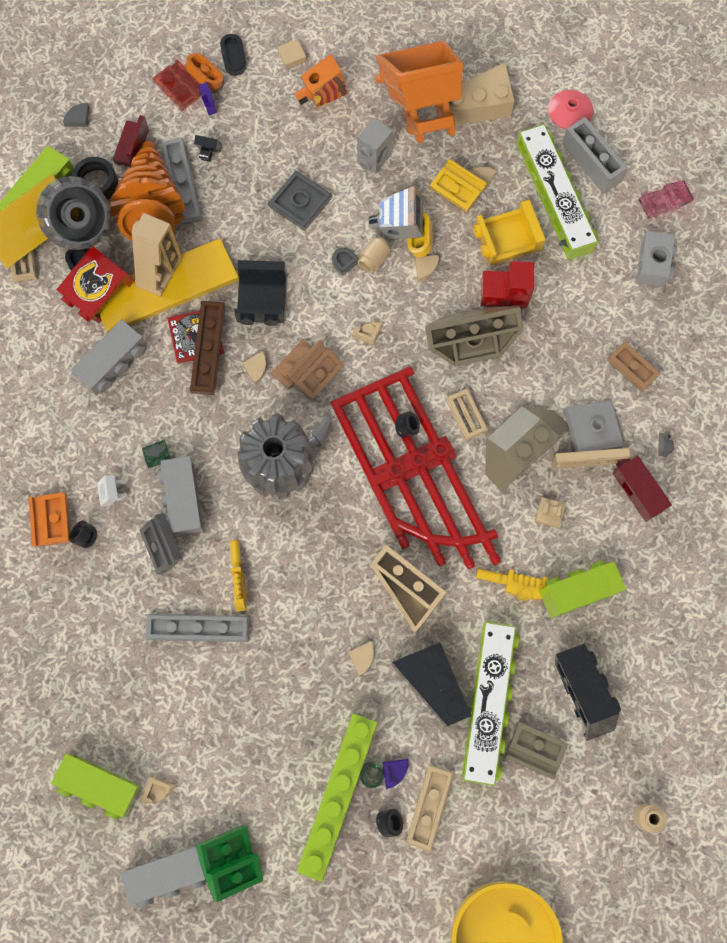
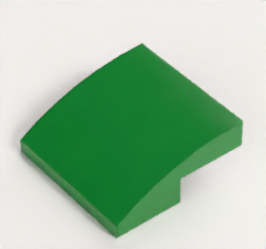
M238 826L196 844L200 865L215 902L226 899L263 881L258 854L252 853L247 826Z

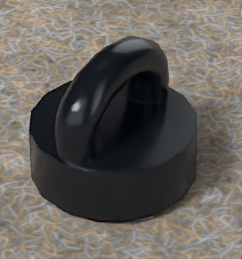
M413 412L402 413L396 418L395 429L399 437L406 438L419 433L420 422Z
M83 520L73 527L70 534V541L85 549L91 547L97 538L96 528Z
M396 809L384 810L377 814L376 825L382 836L387 838L399 836L403 830V819Z

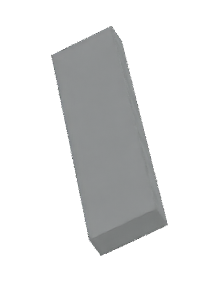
M179 138L161 142L166 168L185 206V211L180 212L184 215V218L179 224L185 225L202 221L184 139Z
M147 614L145 640L248 642L250 617Z

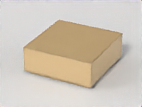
M298 39L277 47L286 69L307 62L306 55Z

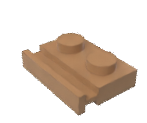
M321 340L317 341L286 374L310 400H313L344 366L322 344Z

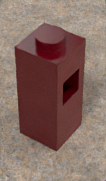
M638 455L631 460L630 458L622 459L616 464L618 468L612 474L645 522H648L672 506Z

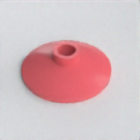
M564 90L553 96L549 103L548 112L550 118L557 126L567 129L584 117L590 122L593 115V105L590 99L583 93L576 90Z

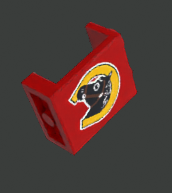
M91 246L56 290L63 295L61 300L71 308L75 305L80 309L78 314L88 322L94 320L100 323L102 320L96 315L122 283L130 287L135 280L98 249Z

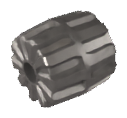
M68 176L56 179L44 188L37 202L36 217L44 235L55 245L69 250H81L99 243L104 234L109 231L111 207L109 201L95 184L80 177ZM74 207H77L79 216L73 221L70 217V212Z
M275 414L266 421L261 417L252 421L253 428L249 432L243 431L239 438L240 449L237 452L239 468L245 480L259 494L265 497L268 494L277 495L278 499L287 498V493L293 490L299 492L305 487V481L311 475L314 462L312 445L302 427L295 420L286 422L283 415Z

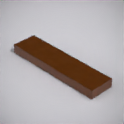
M201 301L190 384L191 394L215 395L226 308L225 302Z

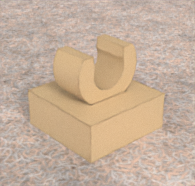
M541 497L535 522L559 529L566 504Z

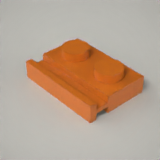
M62 492L34 498L28 497L32 546L36 548L44 545L70 543L67 494Z

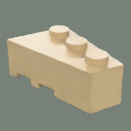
M505 63L462 83L461 99L449 102V108L454 114L456 125L511 117L514 98Z
M143 213L140 220H137L132 228L135 282L137 287L161 297L182 260V255L171 225Z
M385 545L370 565L414 633H417L446 596L447 592L388 545Z

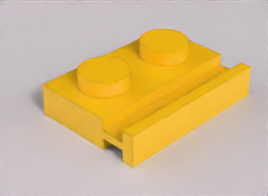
M448 159L446 165L430 184V189L466 213L469 212L482 191L487 187L486 182L451 159Z

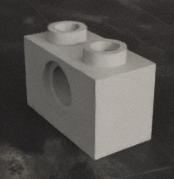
M375 118L357 138V160L361 168L376 174L392 155L393 130Z
M646 231L641 241L636 283L664 287L668 280H672L674 266H671V263L677 252V245H674L675 235ZM654 258L660 259L661 262L655 261Z

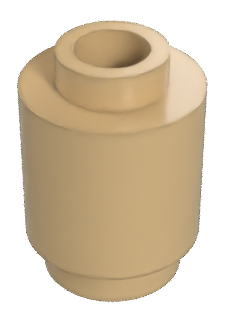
M380 237L372 238L360 253V259L357 261L358 265L368 273L378 270L391 253L389 243Z
M642 804L635 809L633 814L635 825L642 831L658 833L666 826V814L659 806ZM651 814L653 815L652 823H650L649 817Z

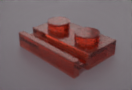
M178 59L175 60V64L167 66L152 78L160 90L181 111L185 110L201 96L200 83L186 70L185 66Z

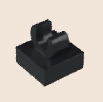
M195 135L194 145L200 149L199 158L203 161L211 162L213 152H221L222 143L218 139Z

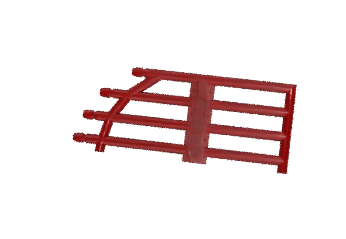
M411 366L330 402L386 519L403 550L410 547L407 537L404 536V532L426 542L439 567L445 565L446 561L438 545L456 547L468 570L475 567L474 560L470 557V552L467 548L468 545L482 543L491 563L494 566L501 563L500 557L496 553V549L491 541L498 538L495 529L486 531L450 461L457 458L454 448L447 436L438 437L408 378L414 375ZM400 382L430 443L417 448L411 436L401 438L408 453L395 458L365 396L378 391L395 425L396 418L400 413L387 387ZM354 401L357 402L386 463L376 468H372L343 406ZM440 465L443 466L477 534L461 536L429 470ZM420 475L450 536L432 534L407 480ZM398 485L418 527L397 518L384 492L385 490Z

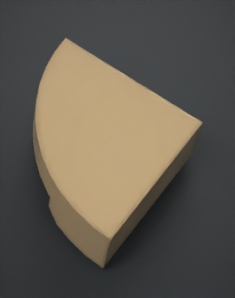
M477 167L469 172L486 182L488 186L496 176L497 170L490 167Z
M439 255L415 257L417 282L426 280L436 270Z
M372 321L371 323L358 326L353 331L352 337L373 346L383 327V323Z
M262 351L242 363V366L255 385L262 380L266 370V359Z
M371 641L348 652L359 676L368 670L373 661L374 649Z
M150 776L140 802L146 804L160 802L171 794L175 785Z

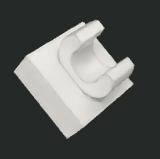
M105 475L97 483L101 507L111 506L115 501H121L127 496V493H118L116 487H122L125 481H115L114 475Z

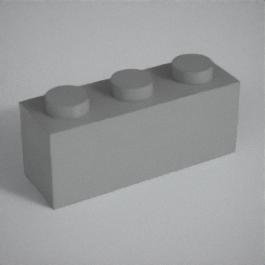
M584 117L568 127L562 142L563 146L604 194L620 184L628 167L587 118Z
M121 319L70 371L97 396L100 392L103 393L110 387L111 381L117 375H122L127 370L128 364L134 358H139L143 354L146 343L141 335Z
M191 456L161 461L162 469H158V478L160 484L164 483L165 490L164 493H161L163 507H167L168 516L166 519L174 538L204 533L194 462Z
M196 846L121 872L128 904L131 906L137 903L138 908L154 903L153 898L162 894L167 899L180 894V888L190 885L191 890L207 884Z

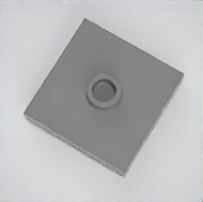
M612 401L570 406L564 409L575 452L621 449L624 446Z

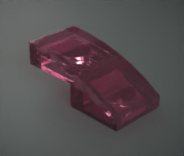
M682 180L666 184L661 190L642 194L638 200L649 219L680 208L692 202L694 198L685 181Z

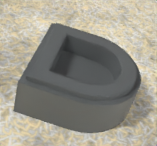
M339 248L332 255V265L344 276L358 264L357 261L360 258L348 248Z

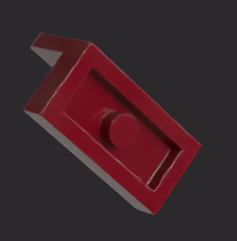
M139 115L137 123L126 120L113 156L115 164L131 167L133 157L142 148V144L145 142L149 132L145 116Z

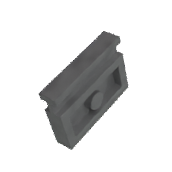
M165 514L155 515L154 519L149 520L139 531L155 571L159 575L170 570L177 564V561L182 560V556Z

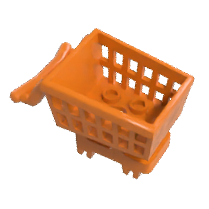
M446 41L376 56V61L379 64V74L376 75L375 80L377 83L386 84L390 99L404 108L407 132L410 135L415 134V140L418 143L424 142L423 133L447 128V133L450 136L456 134L455 117L450 111L449 102L461 99L462 70H464V66ZM435 105L437 118L422 121L418 119L417 109Z

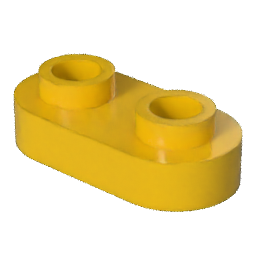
M424 212L423 237L407 238L408 249L415 257L426 256L433 246V223Z

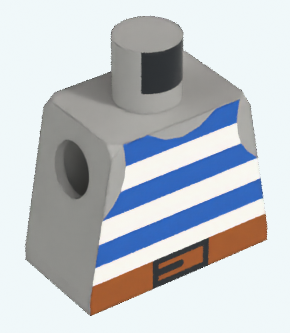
M410 187L383 198L380 201L379 214L369 216L370 228L372 230L380 228L387 239L390 240L423 237V199L416 188Z

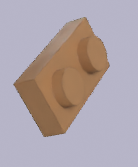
M302 339L271 372V375L290 390L295 384L286 374L312 346Z
M626 341L607 359L641 392L661 374Z

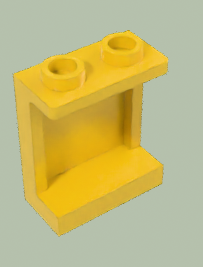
M530 199L522 201L519 209L486 219H483L482 215L476 216L475 225H473L474 236L476 239L480 238L482 244L480 246L481 254L484 259H488L490 265L543 249L546 241Z

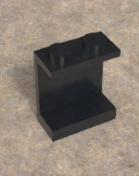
M238 260L237 309H234L236 321L243 325H253L254 322L268 326H276L278 323H284L287 272L285 262Z

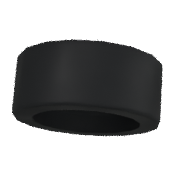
M88 157L76 164L72 171V177L84 178L86 174L94 170H102L107 173L108 181L99 189L105 198L109 200L115 193L118 185V178L112 164L101 157Z

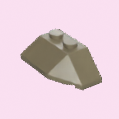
M487 307L444 316L425 326L428 349L453 366L501 357L517 336L523 332L520 307Z
M521 406L487 437L485 475L503 492L569 431L568 423L554 410Z

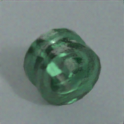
M368 764L361 770L360 779L366 787L376 788L383 782L384 773L378 765ZM371 768L378 770L376 775L379 777V780L376 783L374 781L373 784L366 782L367 776L364 774L367 769L370 771Z

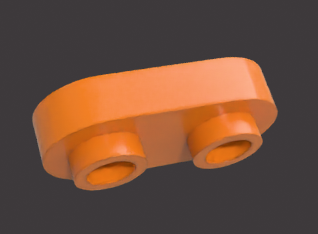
M192 53L187 56L185 68L200 84L207 82L210 91L218 90L222 87L223 74L204 55Z

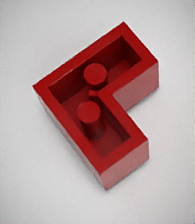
M510 261L507 272L483 271L480 306H486V308L519 306L520 310L527 308L534 291V262Z

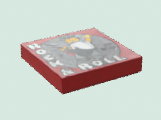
M200 311L167 318L178 364L194 360ZM221 341L220 354H224V349H223L222 341Z

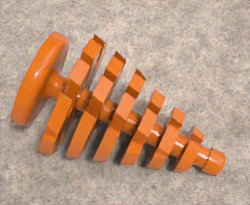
M145 141L142 144V148L133 157L131 168H127L126 173L122 176L123 179L117 185L115 193L109 200V202L113 201L110 203L111 217L114 216L113 220L118 225L120 232L131 241L133 225L137 220H140L143 213L169 223L174 233L176 226L184 218V215L180 212L185 211L184 202L159 152L156 150L155 144L152 141Z

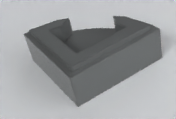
M81 103L72 107L64 116V126L87 127L89 116L88 103Z
M659 433L658 456L667 457L674 451V442L669 440L671 437L670 433Z

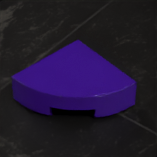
M207 82L200 84L201 97L208 115L216 114L217 110Z
M408 758L382 762L386 789L396 786L403 780L409 766Z

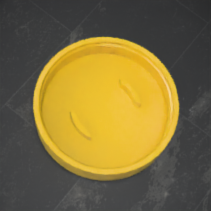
M496 881L478 887L461 902L452 921L450 943H563V937L555 913L541 896L524 885L509 881Z

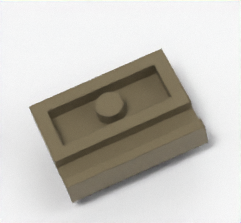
M518 722L504 758L555 780L568 743Z

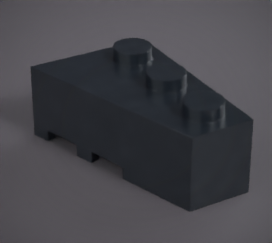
M440 642L392 662L391 665L395 670L398 671L445 727L472 716Z
M584 643L557 653L555 665L567 695L570 694L576 710H574L577 718L581 717L586 728L584 737L586 741L615 731L621 708L616 697H611L608 691L609 684L606 676L603 673L600 674L596 667L598 663L593 651H588Z

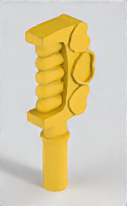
M233 540L230 541V565L233 566L231 572L234 584V605L236 612L247 610V593L244 573L240 567L242 565L240 542Z
M477 568L475 576L477 579L504 584L506 593L511 596L516 595L517 599L529 601L530 599L533 601L542 600L539 590L546 586L545 582L547 581V577H542V580L541 578H530L528 575L524 577L523 574L518 575V573H514L512 569L505 575L501 574V572L496 573Z

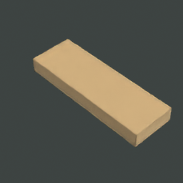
M630 448L556 453L552 459V466L554 469L613 465L622 459H629L631 457Z
M428 764L406 838V844L432 851L454 772Z

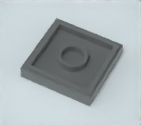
M295 170L268 202V207L305 231L332 199V194Z

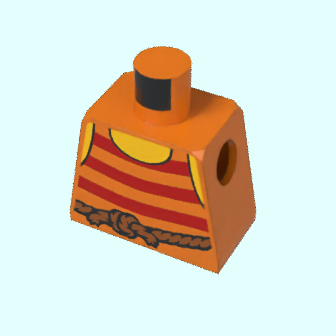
M332 54L302 74L301 78L305 87L294 93L300 106L312 99L316 108L349 94L343 73Z

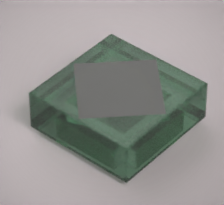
M165 439L142 448L148 468L160 465L163 460L171 459Z

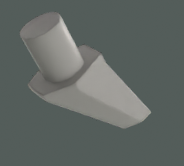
M328 416L311 432L312 437L309 441L312 448L318 444L324 445L332 425Z

